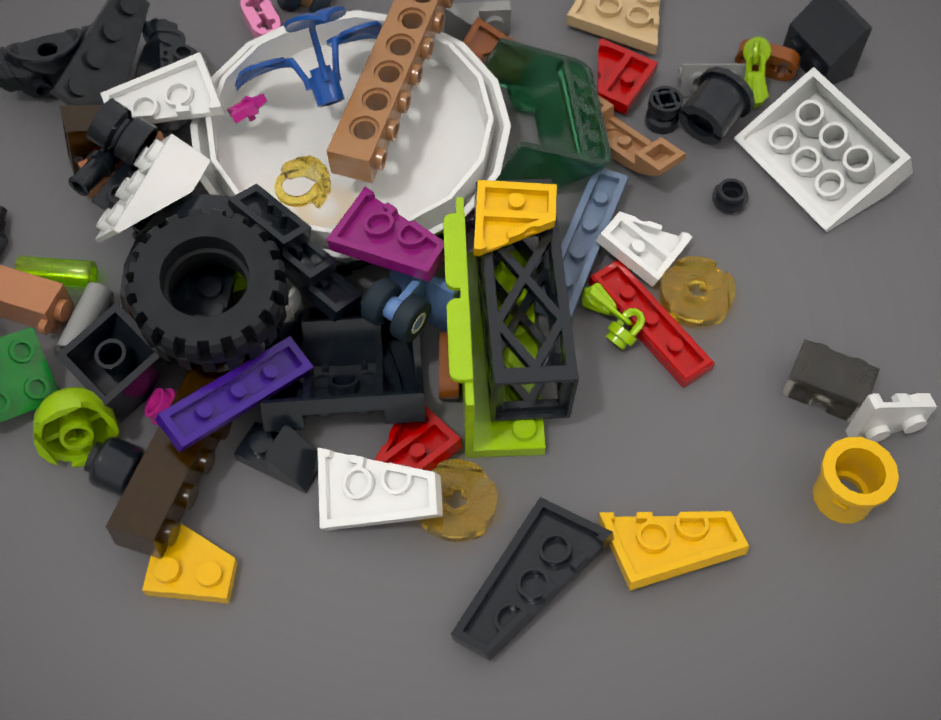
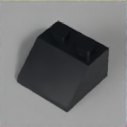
M812 0L790 23L783 46L791 48L799 54V67L805 74L814 67L834 85L853 76L872 27L846 0Z
M117 302L55 355L86 389L94 392L106 407L113 409L115 417L120 422H123L150 397L166 361L159 356L156 348H151L148 345L135 320Z

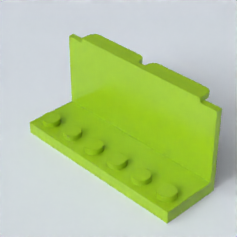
M464 197L456 198V213L447 214L443 219L446 286L452 291H458V298H454L447 303L449 376L454 382L462 383L465 458L545 455L543 419L491 422L476 256H473L474 252H467ZM509 251L518 263L525 268L528 262L518 251ZM500 261L494 271V276L509 294L517 279ZM526 289L523 290L516 302L518 306H520L528 292ZM497 298V305L499 311L503 304ZM532 303L526 315L535 324L534 304ZM509 314L504 322L506 326L509 325L513 318L511 314ZM520 325L514 336L535 359L538 354L537 344ZM507 346L503 353V363L507 368L525 367ZM521 384L528 393H530L534 384ZM505 385L504 401H519L510 388Z

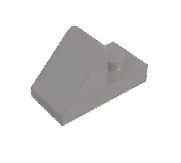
M510 0L453 3L451 8H446L445 10L446 33L462 42L477 17L500 32L510 34Z

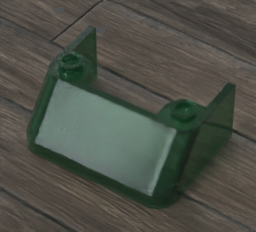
M500 38L484 62V65L498 79L499 85L507 88L508 97L517 110L534 114L540 145L520 140L502 164L501 173L495 181L552 179V184H557V188L602 172L611 162L612 153L593 73L589 66L574 57Z

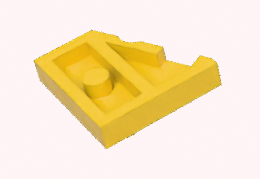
M478 180L473 256L484 255L553 228L556 221L557 184Z
M180 523L179 536L174 545L167 547L161 559L150 556L142 591L146 596L229 604L238 563L235 557Z

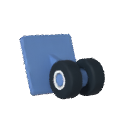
M390 269L391 279L383 277L377 280L368 290L361 306V315L365 320L376 326H380L390 320L392 336L404 343H409L421 333L427 322L442 331H447V303L454 298H458V291L448 289L443 277L434 276L431 282Z

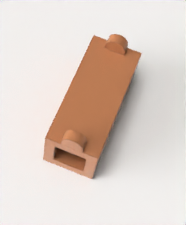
M0 265V317L37 328L39 333L45 335L49 333L57 334L63 322L70 318L74 305L64 284Z

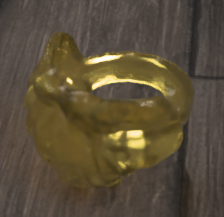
M311 155L298 156L296 159L285 162L280 169L281 174L277 177L274 184L275 195L279 201L292 207H301L313 203L316 208H322L331 192L332 183L331 175L326 165L320 159ZM306 177L316 182L307 193L300 196L289 195L282 188L286 179Z

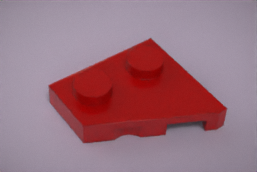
M601 38L598 46L597 94L613 104L614 110L627 114L656 73L658 62Z
M425 405V422L393 424L387 443L381 446L374 460L432 472L463 448L461 438Z

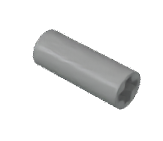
M95 282L87 284L55 346L57 352L61 351L109 308L114 298V293L108 287Z

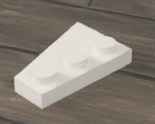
M200 52L101 92L104 103L113 98L132 111V119L141 116L152 124L226 115L206 62Z
M318 448L320 529L329 531L443 517L441 475L422 469Z

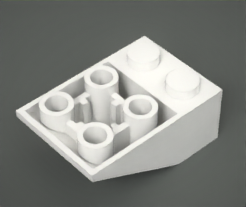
M173 134L162 141L156 139L149 148L146 146L137 157L134 165L138 167V170L131 178L126 177L118 188L115 196L120 200L112 209L107 208L100 217L96 227L101 231L95 240L101 243L193 192L211 160Z

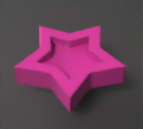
M264 93L254 97L245 96L239 103L226 110L235 123L240 122L248 117L249 121H253L256 119L255 115L259 114V108L267 102Z

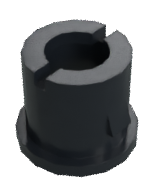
M721 67L708 68L699 77L698 88L679 112L680 124L692 138L708 145L718 144L739 118H743L751 112L755 104L754 94L748 83L738 74Z

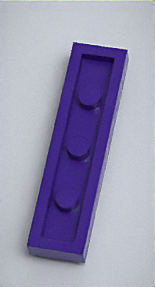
M291 336L262 352L255 359L248 360L240 367H236L157 414L155 420L178 452L181 453L260 404L261 400L269 399L309 374L314 366Z

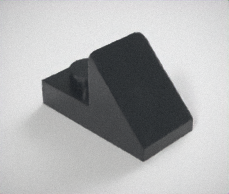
M255 421L234 453L237 461L303 493L307 492L318 474V451L287 425H284L280 432H264L263 425Z

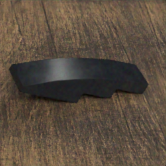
M256 183L228 199V206L233 213L248 218L250 228L255 224L267 232L268 240L274 241L280 251L281 261L284 262L286 278L333 322H336L361 304L363 294L335 272L337 260L310 239L312 227Z

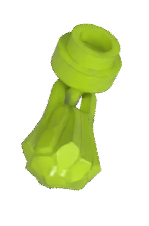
M761 36L749 39L743 49V55L746 60L744 81L748 83L753 91L755 99L753 108H758L764 104L766 98L769 97L765 81V62L770 57L771 45L766 38ZM752 65H759V71H752Z
M601 283L585 287L581 299L583 307L618 318L616 322L612 321L607 327L609 332L605 337L621 350H624L627 345L631 347L637 340L635 336L644 326L645 317L643 313L636 308H630L621 314L617 310L616 303ZM632 315L637 316V322L630 331L623 327L624 323L632 326L633 324L629 317Z

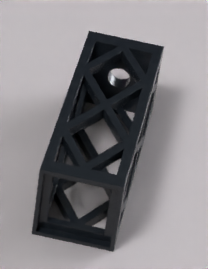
M552 179L503 180L507 182L552 184ZM478 181L475 182L474 216H473V235H474V237H475V220H476V202H477V185H478ZM557 214L553 228L530 236H538V246L534 252L523 240L512 243L513 247L528 262L525 268L507 250L511 244L494 250L493 255L491 251L484 255L476 256L491 422L570 418L579 376ZM500 261L517 279L509 294L494 276V271ZM534 272L538 274L535 280L532 279ZM526 289L528 292L520 306H518L516 302L523 290ZM497 298L503 304L499 311L497 305ZM534 300L547 313L549 324L547 338L526 315ZM509 314H511L513 318L509 325L506 326L504 322ZM520 325L540 348L535 359L514 336ZM507 346L525 367L507 368L503 363V353ZM546 383H556L558 399L537 400ZM521 384H534L530 393H528ZM505 385L510 388L519 401H504Z

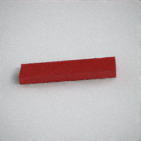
M617 259L590 276L589 284L592 286L596 283H601L616 303L617 310L621 314L630 308H636L643 313L645 317L644 326L636 336L683 389L713 369L715 362L621 261ZM635 315L629 317V320L633 324L632 326H628L630 330L637 322L638 318Z

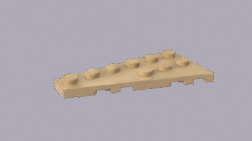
M576 0L567 14L566 25L656 55L660 0Z

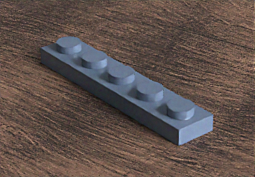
M595 166L561 244L571 320L602 247L595 240L613 220L629 177ZM536 302L535 312L547 316V313Z

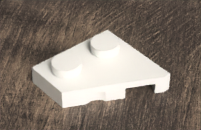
M619 211L595 241L653 287L692 239V236L685 232L677 236L661 231L662 225L651 221H641L635 216Z
M879 393L870 394L866 397L845 431L848 437H863L875 442L882 441L890 436L891 433L902 430L906 434L913 433L927 425V419L937 406L930 393H916L913 395L896 393L891 397L893 402H883Z

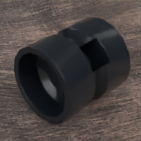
M112 98L104 103L94 116L88 128L86 138L103 149L114 148V156L134 168L136 167L134 163L146 146L149 148L155 141L159 129L141 116L132 119V111Z

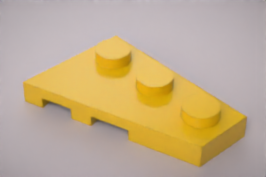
M731 511L680 512L678 516H653L652 512H637L636 516L614 517V512H599L598 521L600 526L613 532L614 540L609 546L630 591L745 555L748 552L749 544Z

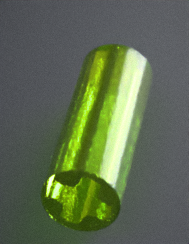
M20 255L16 259L14 266L16 270L62 283L65 287L86 288L88 283H96L98 278L97 264L95 261Z

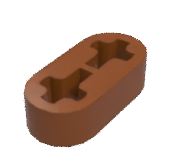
M745 39L739 45L735 56L736 63H746L743 49L749 39ZM770 43L771 54L765 62V77L778 81L793 79L800 65L799 54L791 48ZM752 65V71H759V65Z
M440 331L439 399H459V383L454 382L449 376L448 331Z

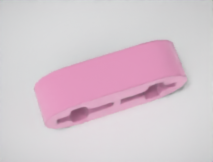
M241 0L240 5L243 19L254 39L282 26L281 20L269 0ZM267 25L269 30H266L264 27L262 28V26Z

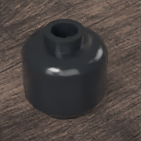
M112 436L103 443L97 441L94 444L86 460L84 471L89 473V482L93 486L117 496H122L145 451L140 446Z

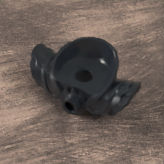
M154 18L149 22L145 21L142 34L146 44L138 58L135 78L198 53L194 48L185 44L186 37L183 32L178 30L176 23ZM186 119L154 123L153 125L158 127V131L169 133V131H178L179 128L188 124V121Z
M92 23L82 26L81 29L72 28L65 30V32L46 36L42 35V37L25 42L13 43L6 46V48L0 47V88L8 92L21 90L25 94L39 99L52 97L53 95L49 91Z

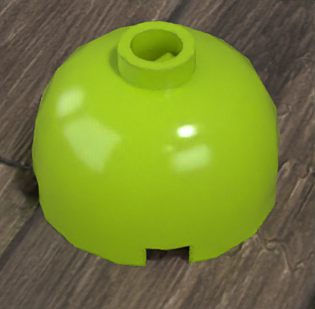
M67 387L57 390L46 397L35 412L32 433L33 442L39 456L49 463L59 466V460L71 462L72 467L85 466L94 444L97 441L103 443L112 436L118 437L119 427L113 409L106 407L94 392L85 387Z

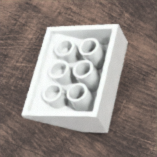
M814 67L734 137V140L826 233L886 197L914 173L911 157Z

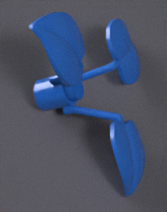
M327 7L317 10L315 13L295 16L284 23V28L289 33L309 28L319 67L310 71L311 78L307 77L294 58L285 59L280 57L261 61L244 68L237 76L235 82L236 90L238 91L242 85L264 73L280 68H293L304 82L306 91L312 90L318 108L341 102L345 97L339 82L342 81L339 73V45L363 39H377L383 25L378 21L366 22L346 29L340 34L329 38L326 42L329 47H332V71L330 65H325L316 32V25L343 17L346 14L345 7Z

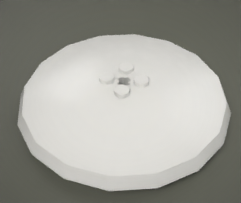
M361 10L347 11L343 17L337 20L316 25V32L325 65H330L333 71L332 47H329L326 42L329 38L340 34L346 29L366 22L378 21L383 25L388 14ZM283 25L247 42L211 77L226 115L194 118L190 124L192 148L211 160L201 176L200 182L210 195L231 197L257 183L312 227L310 239L340 262H351L359 259L329 250L326 239L364 187L373 191L375 198L386 204L388 202L396 207L398 214L409 222L416 221L438 236L443 233L444 217L447 214L456 213V198L464 197V213L466 217L474 207L475 182L478 180L495 181L501 173L511 123L498 79L464 42L444 32L436 33L432 55L429 60L425 59L422 65L423 73L420 84L413 86L411 91L409 110L406 114L402 113L399 119L400 128L395 142L390 141L388 145V156L384 169L377 171L373 183L333 174L330 170L327 149L376 39H363L339 45V73L342 79L339 82L345 97L341 102L318 108L312 90L306 91L304 82L293 68H280L264 73L248 81L237 91L235 82L240 71L261 61L280 57L285 59L294 58L308 78H311L310 71L319 67L309 28L289 33L285 31ZM264 93L267 102L259 108V114L255 115L256 119L249 121L248 117L240 122L235 123L226 109L239 103L245 96L254 97Z

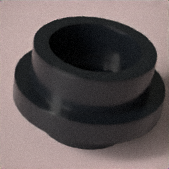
M734 178L723 180L714 188L712 194L714 204L725 212H738L742 210L749 198L744 183Z

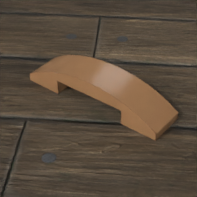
M592 90L566 105V112L574 123L600 150L633 171L650 176H660L686 159L685 152L664 138L660 137L652 142L614 116V105Z

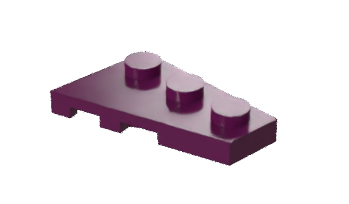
M364 187L326 239L331 251L431 282L445 260L443 240L416 221L409 222L398 214L396 207L388 202L384 204L375 198L374 192L367 187Z

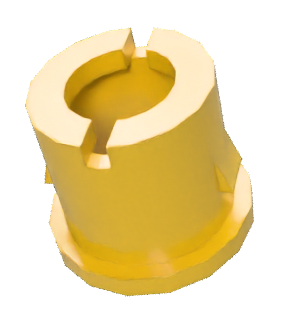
M846 437L838 440L828 448L823 456L820 466L821 472L812 489L813 498L819 510L831 520L839 523H856L861 521L874 507L884 504L896 491L899 480L897 464L890 453L875 441L863 437ZM839 479L850 481L858 488L860 493L849 490Z

